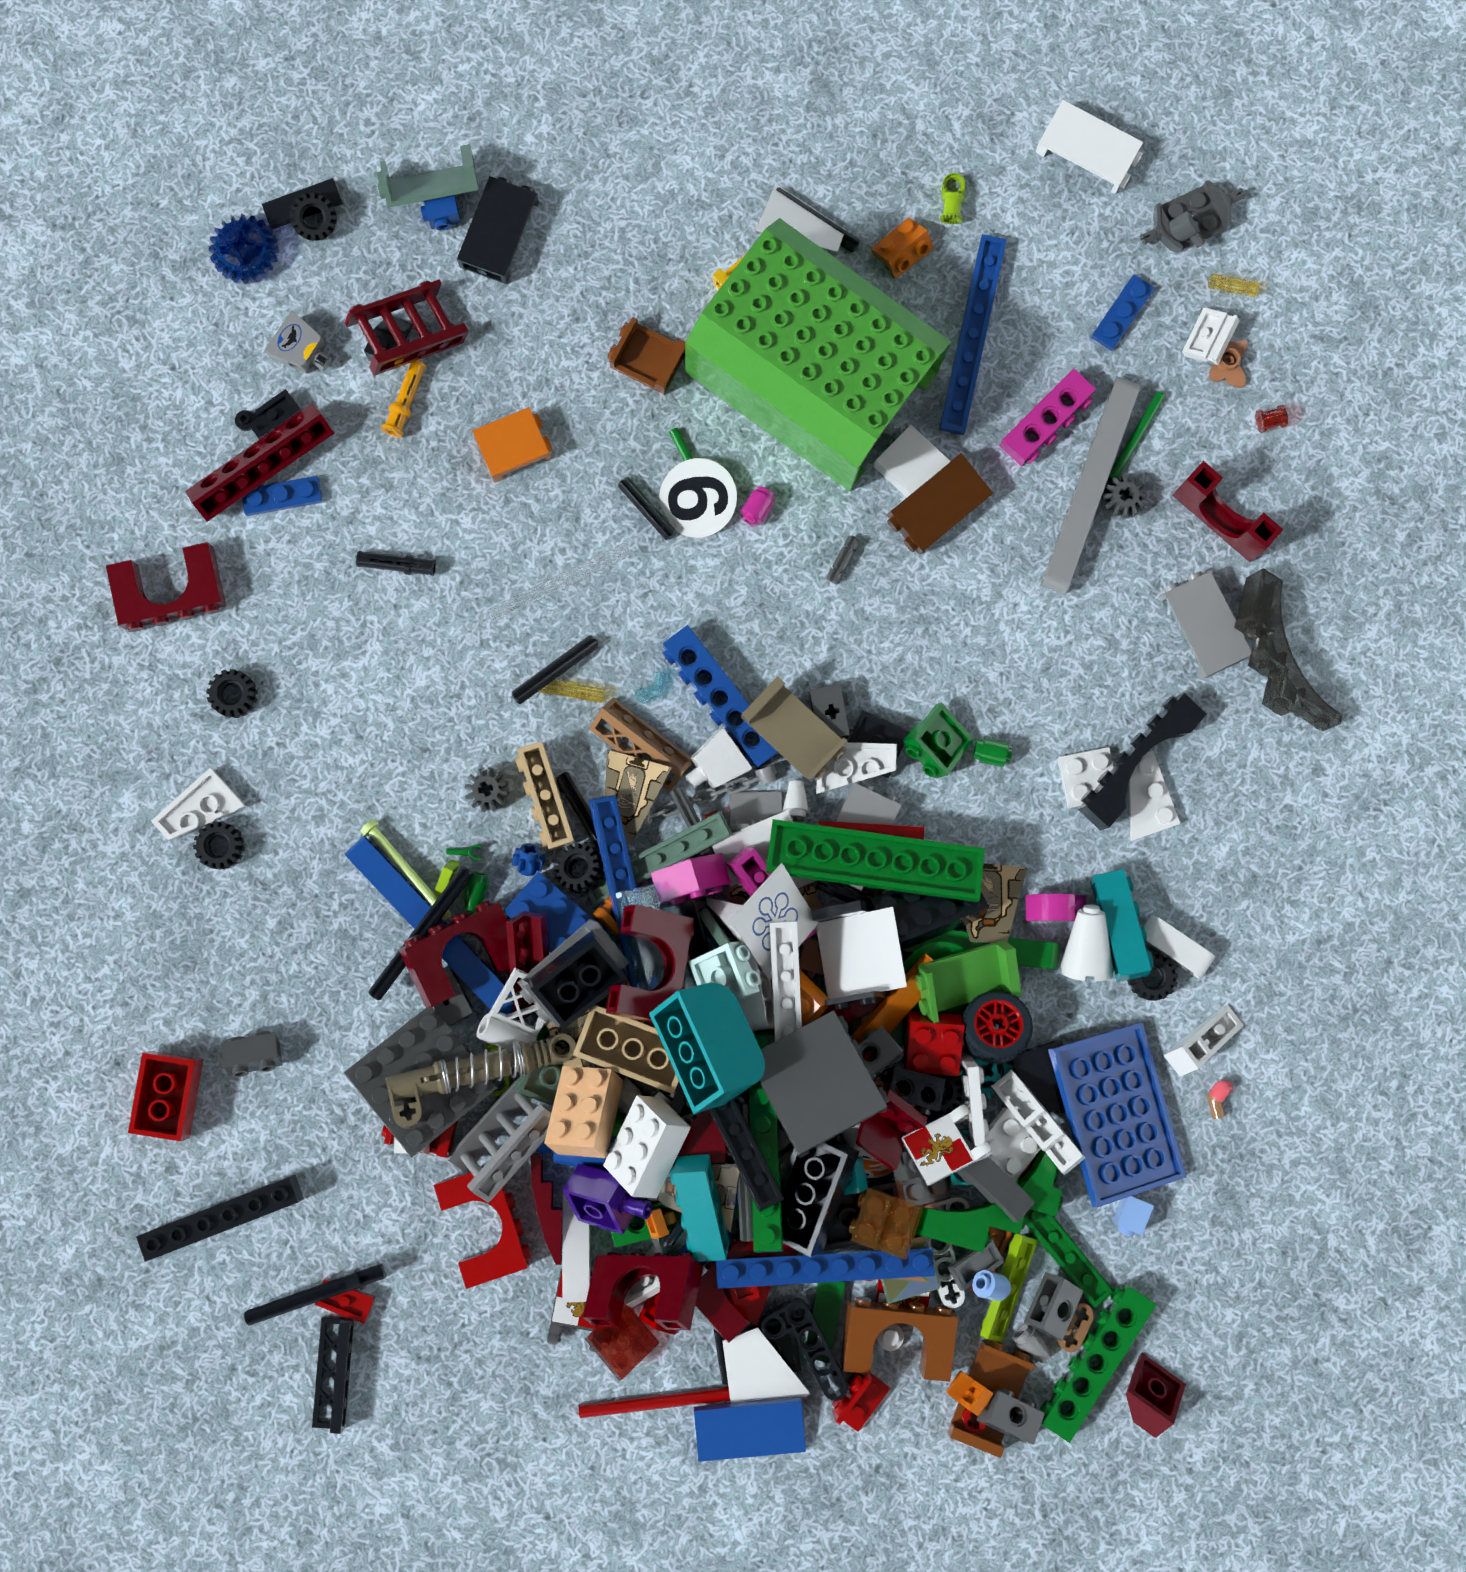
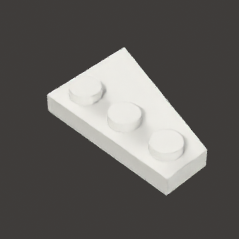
M847 742L844 746L847 749L846 752L837 761L832 758L826 765L829 770L817 780L816 794L896 771L897 744Z
M1153 751L1147 752L1135 767L1128 786L1130 842L1180 824Z
M968 1052L961 1053L960 1063L964 1066L966 1075L961 1077L965 1096L970 1099V1101L965 1102L970 1111L967 1119L969 1136L973 1144L978 1146L984 1143L985 1136L989 1135L988 1122L986 1119H983L982 1111L986 1109V1098L980 1089V1084L984 1083V1074L982 1067H978Z

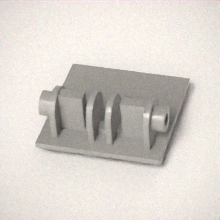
M781 791L729 793L730 828L732 833L782 813Z

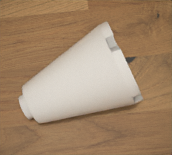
M1084 905V908L1079 909L1060 965L1061 973L1066 977L1085 981L1086 976H1094V981H1105L1113 978L1114 967L1105 912L1100 910V907L1097 905Z

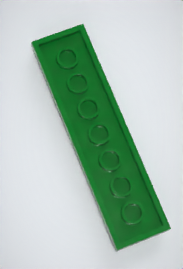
M773 819L765 873L772 874L782 863L792 877L979 902L985 848Z

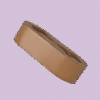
M1079 1301L1076 1310L1080 1311L1082 1307L1085 1308L1084 1312L1087 1314V1318H1081L1078 1325H1075L1077 1316L1074 1314L1065 1334L1070 1335L1072 1329L1075 1328L1073 1337L1076 1339V1342L1069 1343L1066 1346L1064 1339L1063 1341L1057 1339L1059 1346L1067 1352H1075L1081 1347L1093 1321V1310L1085 1302Z

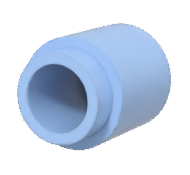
M981 1270L974 1276L972 1287L978 1297L1001 1301L1009 1296L1011 1284L1003 1274Z

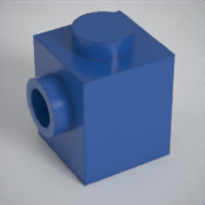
M455 195L425 200V206H420L424 222L429 221L431 229L447 230L451 225L461 223Z

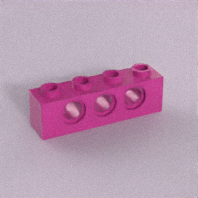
M1073 368L1002 439L999 446L1021 467L1026 462L1031 464L1041 454L1038 450L1044 444L1049 446L1059 436L1056 432L1060 427L1063 426L1066 429L1076 419L1073 414L1079 408L1084 411L1094 401L1091 396L1096 389ZM1061 398H1069L1073 405L1065 406L1061 402ZM1043 416H1052L1055 420V423H1046L1043 419ZM1025 434H1035L1037 437V441L1030 442L1029 440H1027Z
M745 847L725 863L750 897L771 875L770 873H765L766 863L755 848ZM814 929L804 941L811 937L816 930Z

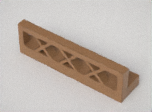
M614 697L601 708L589 727V730L619 753L642 759L641 753H647L651 756L654 763L672 767L670 772L675 777L672 781L666 778L663 787L669 792L677 785L681 777L693 764L688 754ZM602 719L610 724L612 732H606L599 726ZM621 737H627L631 740L633 748L624 746Z

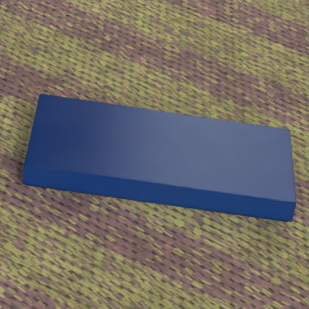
M801 1397L694 1407L698 1462L806 1452Z

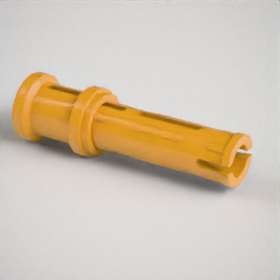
M420 361L410 363L397 399L388 408L390 413L386 423L381 426V430L386 434L402 438V429L406 419L411 416L409 408L424 370L427 367L424 363Z

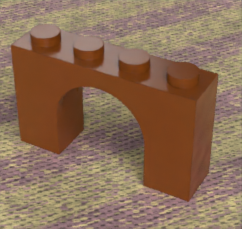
M862 1296L856 1297V1300L848 1299L840 1359L843 1371L870 1374L874 1343L878 1335L890 1325L905 1323L916 1327L922 1333L923 1344L919 1371L923 1379L950 1382L958 1326V1316L952 1308L945 1305H936L935 1308L925 1307L924 1304L919 1302H910L909 1305L899 1304L898 1302L888 1304L886 1299L882 1302H874L872 1299Z

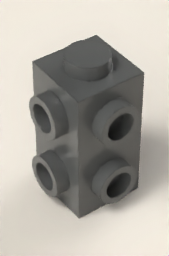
M261 1031L256 1033L255 1036L247 1038L242 1036L232 1037L229 1041L221 1043L222 1052L218 1053L220 1068H224L228 1075L233 1077H243L248 1075L249 1072L257 1070L268 1072L274 1070L277 1066L283 1065L280 1041L275 1032L271 1033L270 1031Z

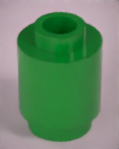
M986 737L983 739L977 738L973 759L979 760V763L1004 767L1005 763H1010L1013 748H1009V742Z

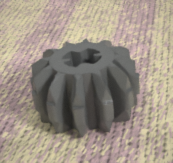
M1122 475L1120 481L1116 477L1112 478L1110 481L1111 485L1106 484L1104 488L1106 494L1101 497L1103 501L1109 502L1104 509L1109 510L1113 508L1112 517H1116L1119 512H1121L1122 519H1126L1128 514L1135 517L1138 514L1137 509L1142 510L1145 506L1142 500L1146 499L1147 494L1140 492L1144 488V484L1136 486L1134 484L1136 477H1132L1128 481L1126 475ZM1123 493L1128 495L1126 501L1121 499Z
M488 768L485 776L484 771L478 769V779L472 774L469 776V779L474 784H465L466 789L473 791L465 795L467 800L474 799L471 804L473 808L481 804V811L486 812L489 804L490 809L494 812L497 810L496 801L502 806L505 805V801L500 796H509L510 793L506 790H501V788L507 787L509 783L507 780L499 782L503 777L501 772L496 773L493 777L494 770ZM485 784L493 787V791L490 790L492 794L489 796L481 793V789L484 790L483 785Z

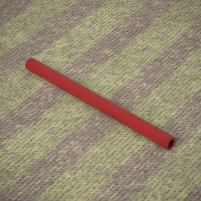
M729 1387L579 1404V1417L588 1418L730 1401Z

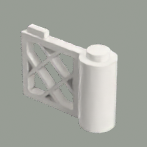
M514 968L492 1009L481 1020L477 1029V1038L497 1047L501 1046L502 1049L506 1048L509 1052H511L514 1042L522 1041L530 1043L532 1046V1042L537 1041L536 1037L544 1022L538 1018L535 1025L531 1026L524 1023L522 1015L537 1011L538 1007L533 1005L520 1010L517 999L522 996L519 992L515 993L513 989L518 977L523 979L527 972ZM514 1000L517 1011L507 1015L499 1012L504 1003Z

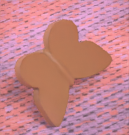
M1233 340L1228 343L1219 364H1214L1210 369L1209 377L1213 382H1220L1225 379L1226 383L1238 388L1245 386V374L1239 364L1240 358L1247 349V340Z

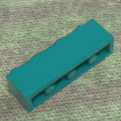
M1125 869L1093 875L1090 883L1096 905L1105 912L1116 982L1148 976L1152 970L1151 967H1154V961L1151 952L1146 951L1144 942H1147V935L1144 926L1140 927L1139 925L1140 909L1137 901L1133 902L1132 899L1133 883L1131 877H1126Z
M710 1155L678 1156L675 1167L671 1168L670 1179L672 1185H676L677 1189L676 1204L682 1210L681 1225L683 1229L687 1230L688 1234L686 1238L687 1249L692 1251L693 1259L697 1262L726 1260L730 1241Z

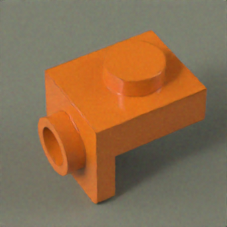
M963 1371L958 1372L946 1390L950 1397L978 1417L988 1407L993 1396L990 1390L973 1380Z

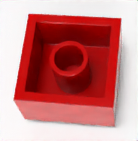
M910 1010L907 1017L904 1044V1068L919 1073L959 1076L965 1028L961 1014L938 1013L939 1022L933 1023L921 1011Z

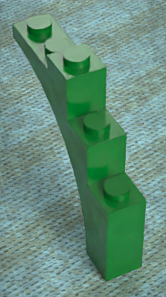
M1042 1149L1039 1150L1029 1169L1017 1181V1184L1035 1202L1029 1210L1056 1216L1063 1203L1062 1190L1053 1187V1183L1058 1179L1059 1169ZM989 1201L963 1210L941 1211L921 1207L914 1234L983 1253L984 1248L988 1246L990 1241L989 1227L1020 1235L1021 1230L1026 1225L1027 1215L1025 1214L1019 1222H1013L996 1203H990Z

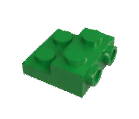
M938 703L921 723H917L902 742L907 746L906 753L911 758L918 759L924 765L922 770L927 776L940 778L949 775L975 739L943 703Z

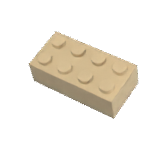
M597 1004L594 1005L588 1013L573 1055L675 1094L679 1080L656 1028L638 1020L606 1013L607 1008Z

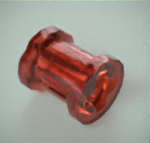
M1278 405L1273 410L1265 412L1262 410L1256 411L1255 421L1258 431L1265 433L1267 429L1279 426L1281 428L1287 427L1288 414L1285 407Z

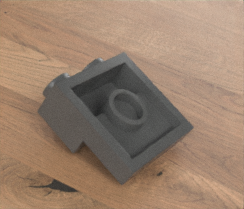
M904 1146L898 1169L893 1170L901 1209L949 1199L950 1193L946 1177L928 1186L907 1148Z

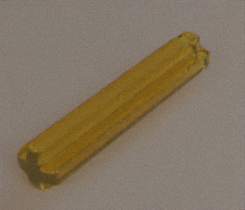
M553 680L538 691L598 703L604 702L606 693L603 688Z

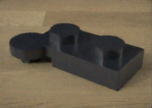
M285 389L256 409L254 414L248 410L238 412L235 416V424L242 431L252 430L260 440L302 410Z

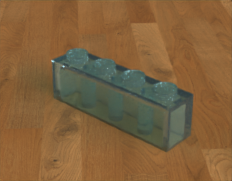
M655 884L615 893L621 920L625 906L638 904L660 910V896L656 891ZM625 934L637 988L649 991L656 987L662 979L664 973L662 953L651 941Z

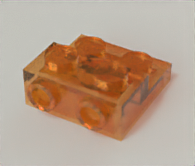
M868 1188L867 1192L863 1191L860 1194L858 1207L861 1210L858 1218H853L849 1227V1233L853 1234L851 1241L907 1260L923 1206L874 1188Z

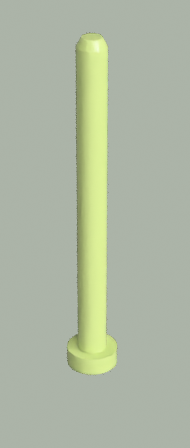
M373 819L365 824L361 829L362 834L365 837L370 836L432 907L438 897L377 829L379 827L377 821ZM447 910L442 919L447 921L451 917V912Z

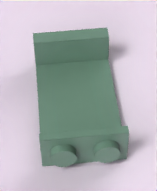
M470 144L460 146L462 166L390 179L386 161H380L381 171L377 172L381 199L386 198L389 208L479 190Z

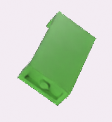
M1005 940L916 965L918 975L915 976V982L921 994L919 1008L921 1013L927 1016L933 1023L939 1022V1011L969 1003L984 992L997 990L1011 993L1012 996L1015 995L1018 998L1022 997L1016 949Z

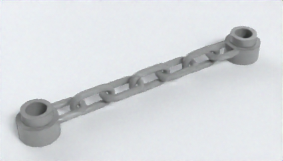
M771 764L754 770L756 777L749 779L746 776L730 780L725 788L719 790L707 788L694 794L693 799H690L691 804L695 803L701 806L715 801L718 795L724 792L736 794L749 789L753 782L761 780L763 785L777 780L775 765ZM745 780L742 784L746 786L732 790L734 786L731 784ZM711 792L710 796H714L713 798L699 802L702 799L701 797H698L699 795ZM674 800L664 803L660 810L653 812L651 808L641 827L653 823L652 818L662 814L665 817L679 814V810L666 813L669 809L665 807L675 804Z

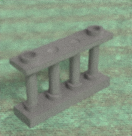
M519 1078L510 1085L446 1158L464 1172L469 1169L474 1178L467 1187L487 1203L495 1197L546 1138L552 1112L541 1103L535 1107L530 1101L531 1097L514 1090ZM523 1108L529 1116L517 1127L512 1119ZM505 1128L510 1137L500 1148L494 1140ZM487 1149L493 1157L481 1168L476 1160Z

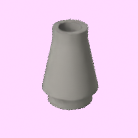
M1024 1323L1013 1333L1012 1339L1015 1341L1016 1347L1031 1355L1040 1363H1044L1050 1358L1052 1352L1035 1328Z

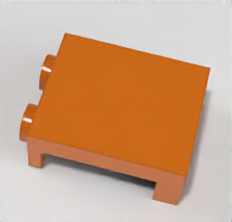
M530 407L472 430L494 483L503 480V475L544 458L546 461L551 460L549 452L553 450L547 436L542 438L539 429L543 425L538 413L532 414Z

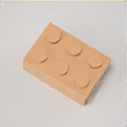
M563 1066L544 1144L560 1155L607 1158L608 1153L606 1150L610 1145L624 1081L612 1069Z

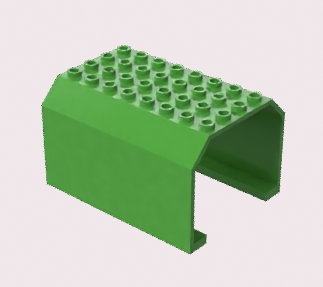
M779 218L765 228L700 314L685 342V373L845 489L851 491L866 469L861 467V464L879 436L916 386L923 391L926 390L938 374L952 342Z

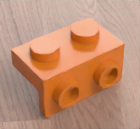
M908 217L874 245L871 251L877 259L889 267L891 275L897 279L933 249L928 230Z

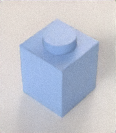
M1134 1196L1121 1199L1113 1219V1223L1119 1226L1117 1231L1133 1237L1134 1233L1142 1236L1154 1205Z

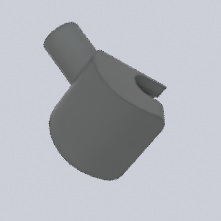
M1186 211L1171 220L1170 231L1174 238L1179 241H1185L1190 238L1196 248L1201 247L1205 243V240L1199 233L1197 215L1192 217V214Z

